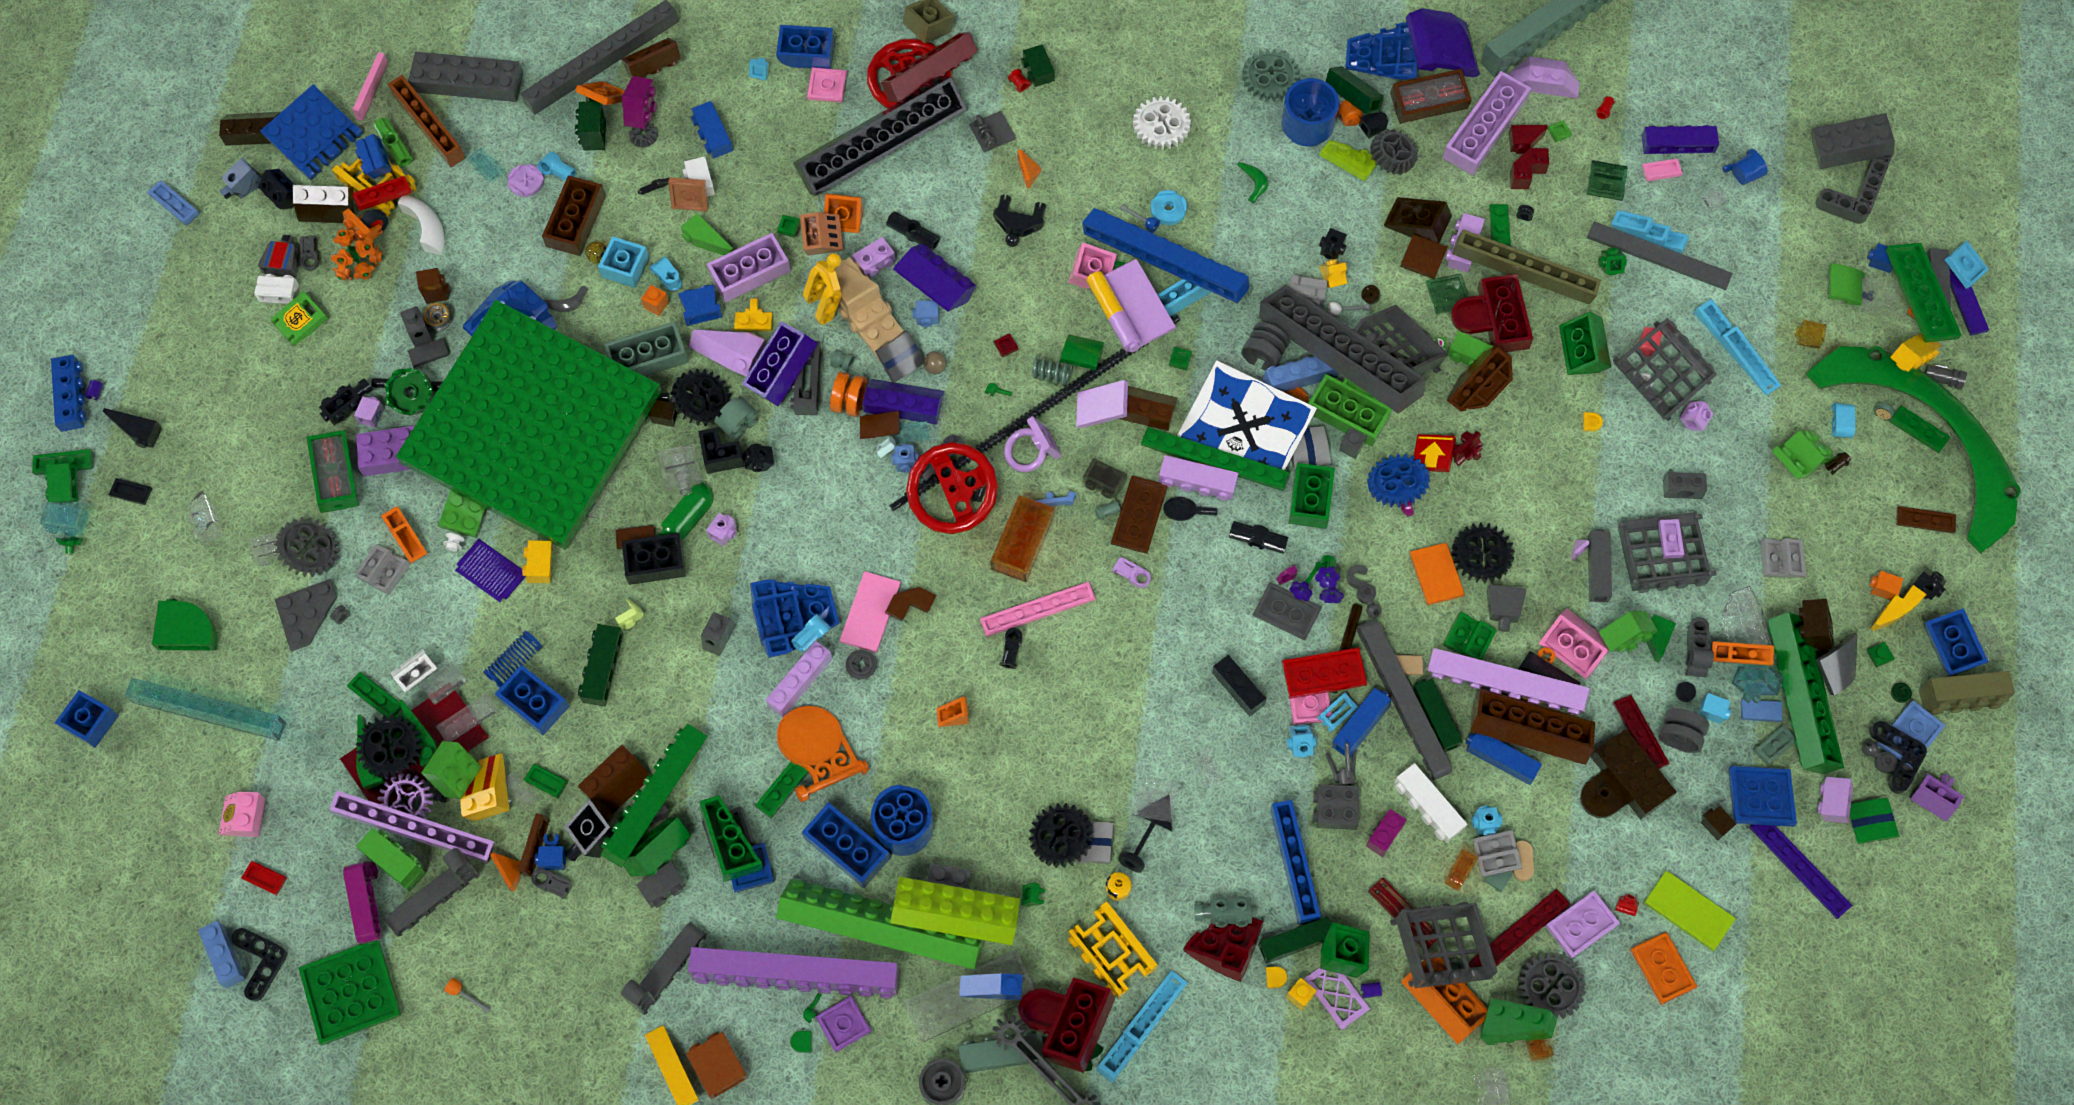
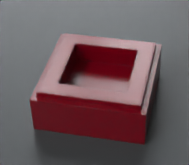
M1010 333L993 341L1002 358L1018 350V346Z

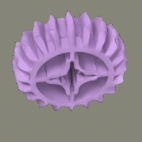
M399 774V781L392 777L390 778L393 783L392 785L387 782L384 783L388 789L386 791L380 789V792L385 794L384 797L380 796L377 798L379 801H384L380 805L395 810L405 808L411 815L421 816L423 819L427 818L423 812H431V809L426 806L433 805V801L427 800V798L433 797V794L426 793L430 790V786L422 787L425 784L423 779L417 783L418 776L415 775L411 780V775L407 774L404 780L403 776ZM412 785L419 790L405 793L401 786ZM396 790L397 800L390 806V796ZM402 795H404L407 798L410 796V799L408 800L409 807L406 806L404 803L403 805H401V802H403ZM419 796H422L421 806L415 812L413 803Z

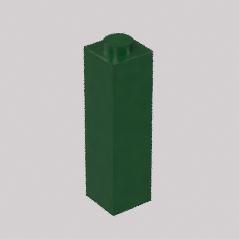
M1343 66L1329 68L1325 82L1330 84L1337 94L1366 115L1380 111L1384 98L1382 94Z
M1433 678L1417 681L1413 691L1444 752H1448L1460 747L1463 741Z
M1327 916L1260 941L1258 946L1265 963L1268 964L1323 944L1333 921L1330 922Z

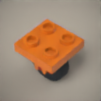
M349 208L343 212V223L347 231H354L355 234L352 236L354 241H363L369 237L372 240L373 248H375L373 240L386 229L389 220L387 215L380 209H373L360 217H357Z

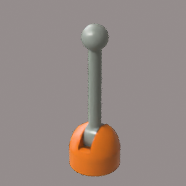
M453 977L446 985L444 991L449 995L461 994L482 1008L484 1013L490 1011L489 1005H483L462 991V984Z

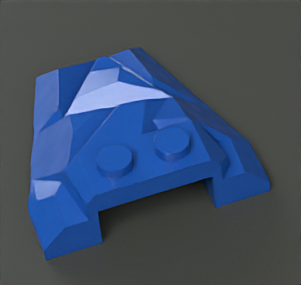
M1407 22L1396 24V28L1387 31L1386 28H1382L1380 33L1374 35L1366 33L1348 39L1346 69L1398 80L1417 79L1419 69Z
M508 281L495 288L463 325V329L472 336L496 299L554 330L557 328L553 316L548 312L546 302L523 281Z
M773 579L750 583L753 601L752 610L760 642L764 646L768 658L786 655L795 650L796 648L791 642L792 639L805 628L808 621L816 614L831 628L839 624L830 586L800 585L789 581L783 583L776 582Z

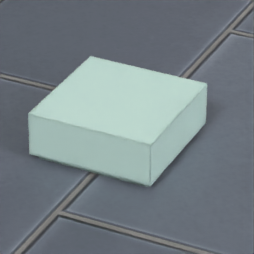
M892 436L877 446V455L880 458L896 446V441Z

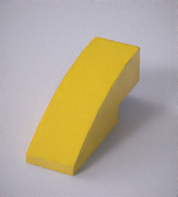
M1913 585L1903 598L1895 595L1870 629L1872 631L1882 629L1902 619L1926 596V593Z

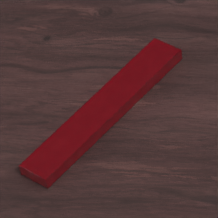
M1557 888L1490 944L1496 967L1570 905ZM1479 955L1468 962L1469 968L1482 967Z

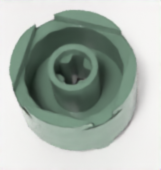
M739 396V399L733 398L720 410L722 413L720 418L716 416L714 421L731 439L738 441L744 435L743 431L747 427L751 429L757 424L758 420L755 419L757 411L742 396Z

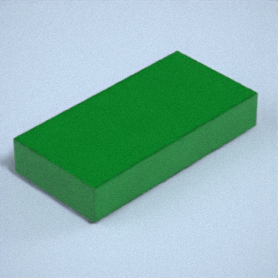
M536 764L532 765L524 778V782L557 799L568 784L567 780Z

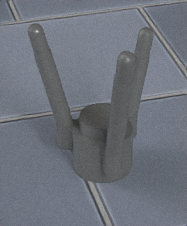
M1348 742L1345 743L1346 768L1340 769V773H1337L1330 754L1326 753L1334 775V782H1339L1340 786H1344V784L1349 786L1355 785L1357 749L1352 754L1350 768Z

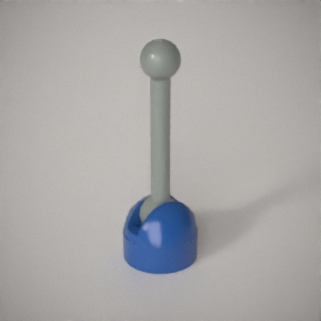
M1125 204L1120 206L1121 211H1126L1144 221L1145 228L1148 231L1154 233L1159 227V219L1155 217L1146 219L1128 209Z

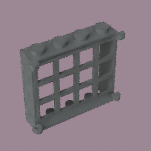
M1397 305L1361 319L1355 329H1353L1375 345L1381 341L1384 344L1381 349L1389 354H1395L1398 357L1397 360L1420 375L1432 369L1434 373L1440 372L1439 366L1448 355L1442 347ZM1388 322L1395 330L1390 332L1382 323ZM1378 325L1386 334L1381 336L1373 327ZM1368 329V330L1371 331L1372 333H1369V334L1367 335V334L1364 333L1363 331H1365V330ZM1399 333L1407 342L1402 343L1394 335ZM1390 337L1398 346H1391L1385 339ZM1412 345L1419 354L1414 355L1407 346ZM1403 349L1411 358L1405 359L1398 350ZM1424 357L1427 361L1422 362L1419 358ZM1415 361L1418 365L1413 367L1410 363Z
M1667 318L1661 323L1656 321L1654 323L1655 328L1624 356L1620 359L1615 357L1613 361L1664 420L1669 421L1671 419L1670 416L1706 384H1711V380L1717 373L1714 371L1713 366L1705 361L1701 353L1689 343V339L1681 334L1675 323ZM1659 330L1668 339L1661 347L1651 338ZM1646 341L1656 350L1648 358L1639 349ZM1670 343L1679 352L1672 361L1662 351ZM1634 352L1644 361L1636 369L1627 360ZM1657 354L1667 362V365L1660 371L1650 362ZM1682 356L1692 366L1684 374L1674 364ZM1646 364L1656 374L1648 382L1638 372ZM1670 367L1679 376L1672 384L1662 375ZM1693 370L1703 379L1696 387L1686 378ZM1657 378L1667 387L1660 395L1650 386ZM1682 380L1691 390L1684 398L1674 389ZM1669 391L1679 400L1671 409L1662 400Z
M1696 512L1621 521L1618 531L1632 591L1645 593L1655 588L1658 591H1664L1673 586H1676L1677 589H1682L1690 584H1695V586L1699 587L1706 585L1712 576L1717 575L1715 570L1710 571L1698 522L1699 519H1703L1702 514H1697ZM1679 519L1684 557L1653 560L1650 548L1661 547V542L1649 543L1646 531L1659 530V520ZM1691 526L1693 538L1685 539L1682 527ZM1642 532L1644 544L1631 545L1628 533ZM1687 543H1695L1697 555L1689 556ZM1645 548L1648 561L1635 562L1632 550ZM1690 560H1699L1701 572L1693 573ZM1685 561L1688 574L1675 575L1672 562ZM1667 563L1670 576L1657 577L1654 565ZM1649 565L1652 578L1639 579L1636 567Z
M1461 902L1451 906L1450 904H1442L1433 908L1431 906H1424L1414 910L1412 908H1405L1400 911L1395 919L1390 920L1391 925L1398 926L1412 973L1413 981H1408L1409 987L1423 988L1490 980L1498 972L1476 903L1468 904V902ZM1467 917L1471 930L1458 932L1454 918ZM1449 919L1453 932L1440 933L1437 920ZM1432 921L1435 934L1423 935L1419 922ZM1409 923H1414L1418 936L1413 937ZM1472 935L1476 948L1464 950L1460 936ZM1455 937L1459 950L1446 952L1442 938ZM1437 939L1441 952L1428 954L1425 940ZM1415 941H1420L1423 954H1418ZM1478 953L1482 967L1469 968L1466 954ZM1460 955L1464 969L1452 970L1448 956ZM1443 957L1447 971L1434 972L1430 959ZM1425 959L1429 973H1424L1420 960Z

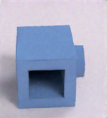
M933 300L916 301V308H912L913 319H916L917 325L929 327L939 324L938 304Z

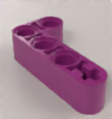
M373 861L345 866L343 868V876L356 940L359 944L380 940L382 938V930L372 880L378 877L377 866Z

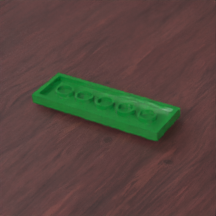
M1922 243L1888 246L1886 249L1887 255L1925 343L1959 339L1962 334Z

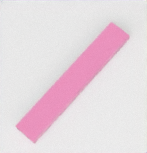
M1088 581L982 617L980 621L985 635L988 637L1094 601L1095 596Z

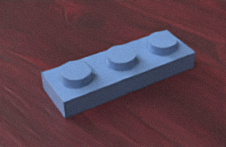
M161 180L148 191V194L186 226L199 215V212Z

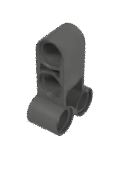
M1702 617L1694 618L1687 631L1688 658L1685 663L1687 665L1686 676L1706 678L1709 668L1713 665L1714 652L1710 650L1709 623Z

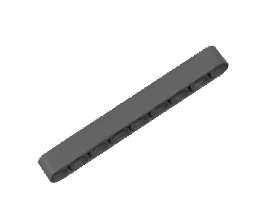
M1376 619L1357 626L1358 635L1410 738L1414 739L1412 742L1418 753L1422 755V761L1427 771H1430L1432 775L1431 779L1434 781L1451 774L1452 767L1380 624Z

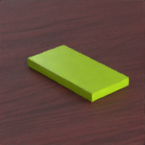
M1667 870L1644 902L1645 905L1713 952L1736 919Z

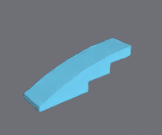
M1620 210L1617 211L1611 223V226L1618 230L1678 253H1683L1689 240V235L1673 232L1670 226L1653 223V218Z

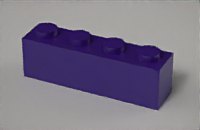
M1710 125L1649 126L1644 128L1641 135L1644 154L1715 153L1719 146L1717 126Z

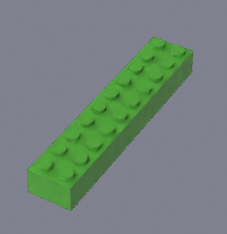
M790 879L779 899L777 919L975 969L984 944V940L891 924L893 904L883 903L878 899L864 898L859 894L844 893L839 889L825 888L820 884L805 883L800 879Z

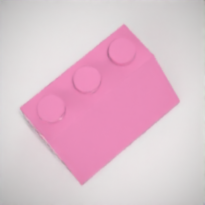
M1569 609L1560 614L1539 642L1544 648L1552 649L1557 658L1585 679L1588 678L1609 652L1600 633Z

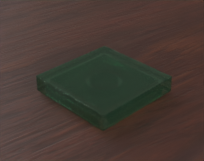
M1461 273L1426 280V286L1436 314L1452 311L1457 301L1469 297Z

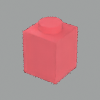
M1644 327L1639 341H1641L1654 328ZM1661 331L1656 332L1651 337L1658 346L1662 338ZM1648 341L1639 347L1643 354L1648 357L1656 351Z

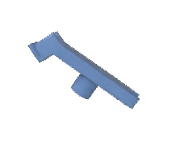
M1069 491L1067 497L1054 498V493L1048 492L1045 494L1046 499L1031 501V509L1060 505L1073 506L1076 493Z

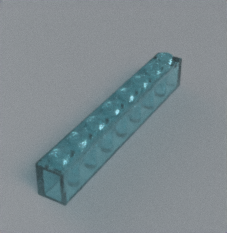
M135 678L131 679L124 695L134 704L277 741L280 740L286 722L279 715Z

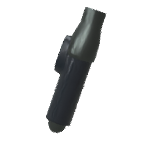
M669 177L654 180L651 184L639 188L638 194L644 195L665 187L669 184Z

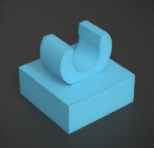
M759 57L758 60H750L749 77L767 80L768 62H766L765 58Z

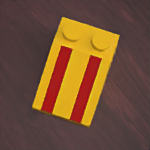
M502 753L477 761L481 769L460 799L462 817L476 821L510 811Z

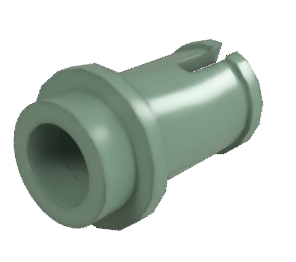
M1116 500L1104 506L1099 505L1095 509L1097 518L1102 520L1109 515L1120 512V506Z

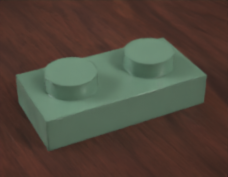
M1783 725L1758 746L1754 752L1768 766L1795 743L1796 737Z

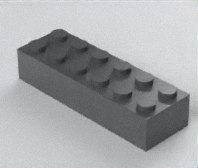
M415 52L408 82L417 93L517 102L523 70L519 61Z

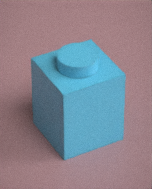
M1707 693L1703 698L1698 714L1710 721L1721 724L1724 719L1728 720L1731 709L1729 705L1731 701Z

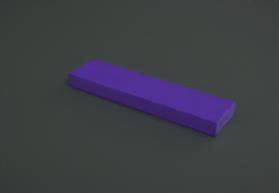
M1950 269V288L1969 335L1987 333L1989 328L1972 286L1966 289L1952 269Z

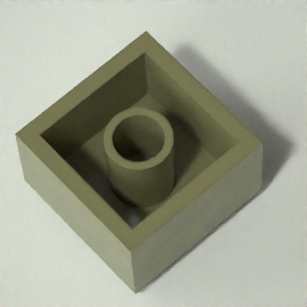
M920 0L906 6L903 24L922 42L927 43L951 33L955 16L938 0Z

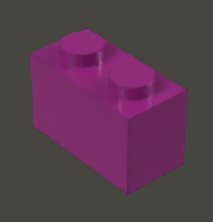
M1389 809L1368 840L1366 847L1383 857L1404 827L1407 819Z

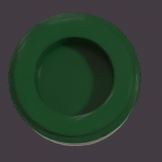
M1897 683L1891 689V696L1896 702L1905 703L1911 698L1912 690L1905 683Z

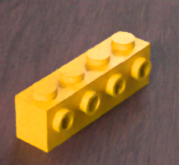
M1920 333L1903 342L1890 358L1896 362V365L1901 370L1909 372L1912 369L1917 370L1920 366L1922 367L1931 360L1933 361L1940 353L1938 349L1942 345L1938 342L1925 343Z

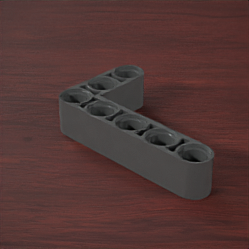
M1892 155L1871 159L1857 198L1827 188L1823 189L1816 199V207L1857 224L1864 223L1872 211Z
M458 848L450 850L443 857V861L449 867L446 872L386 917V923L397 937L402 936L405 930H410L418 924L422 917H427L435 911V907L439 904H444L452 898L456 891L464 889L470 884L469 882L472 879L479 877V873Z
M689 922L640 984L631 979L621 991L622 997L628 1004L643 1015H646L648 1008L654 1005L660 998V993L663 989H667L674 980L673 976L677 971L680 972L687 963L686 960L690 956L691 947L699 948L698 944L702 939H706L707 933L692 922Z

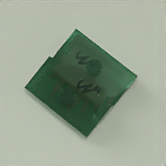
M1592 160L1587 195L1623 201L1628 166Z

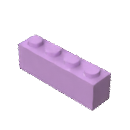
M1164 455L1158 482L1168 487H1180L1181 490L1186 492L1191 490L1197 491L1202 496L1214 495L1218 499L1226 501L1233 498L1238 473Z
M815 641L767 697V706L783 718L832 660L831 652Z

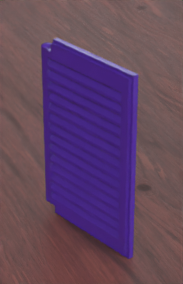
M479 538L456 564L458 568L455 569L457 573L498 602H501L503 598L506 600L526 577L522 575V569Z

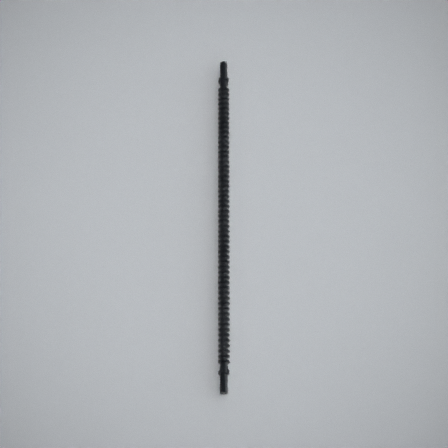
M1178 315L1171 318L1174 325L1180 321ZM1120 349V352L1115 353L1116 355H1111V358L1108 357L1107 361L1103 360V364L1099 363L1096 370L1090 369V372H1086L1085 376L1081 375V378H1077V381L1073 380L1072 384H1068V387L1064 386V390L1060 389L1059 393L1055 392V396L1051 395L1050 399L1046 398V402L1042 401V404L1037 405L1038 407H1033V410L1030 409L1029 413L1025 412V416L1021 415L1020 419L1016 418V422L1012 421L1011 425L1007 424V428L1003 427L1002 431L998 430V434L994 433L993 437L989 436V439H985V442H980L981 445H976L975 449L984 454L983 451L987 452L988 448L992 449V445L996 446L997 442L1001 443V439L1005 440L1006 436L1010 437V433L1013 434L1015 430H1019V427L1023 428V425H1028L1027 419L1032 416L1035 418L1036 416L1040 417L1041 413L1045 414V410L1049 411L1050 407H1054V404L1058 405V401L1062 402L1063 398L1067 399V396H1071V393H1076V390L1079 391L1080 387L1084 388V384L1088 385L1089 381L1093 382V378L1097 379V375L1101 376L1102 372L1106 373V370H1110V367L1114 368V364L1118 365L1119 361L1123 362V358L1127 359V356H1131L1132 352ZM964 455L963 457L959 456L958 460L954 459L953 464L956 469H961V466L965 467L966 463L969 464L971 459ZM945 468L942 471V476L947 478L948 475H951L950 468ZM932 474L931 478H928L927 481L923 480L922 484L919 483V496H921L922 492L925 493L926 489L930 490L931 486L934 487L935 483L939 484L937 474ZM905 492L904 496L889 505L893 512L908 502L907 493Z

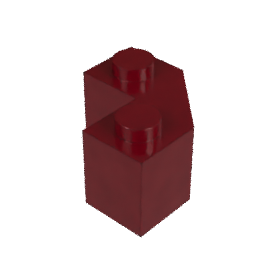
M1530 148L1513 163L1510 171L1511 189H1529L1532 182V174H1546L1549 166L1548 148Z

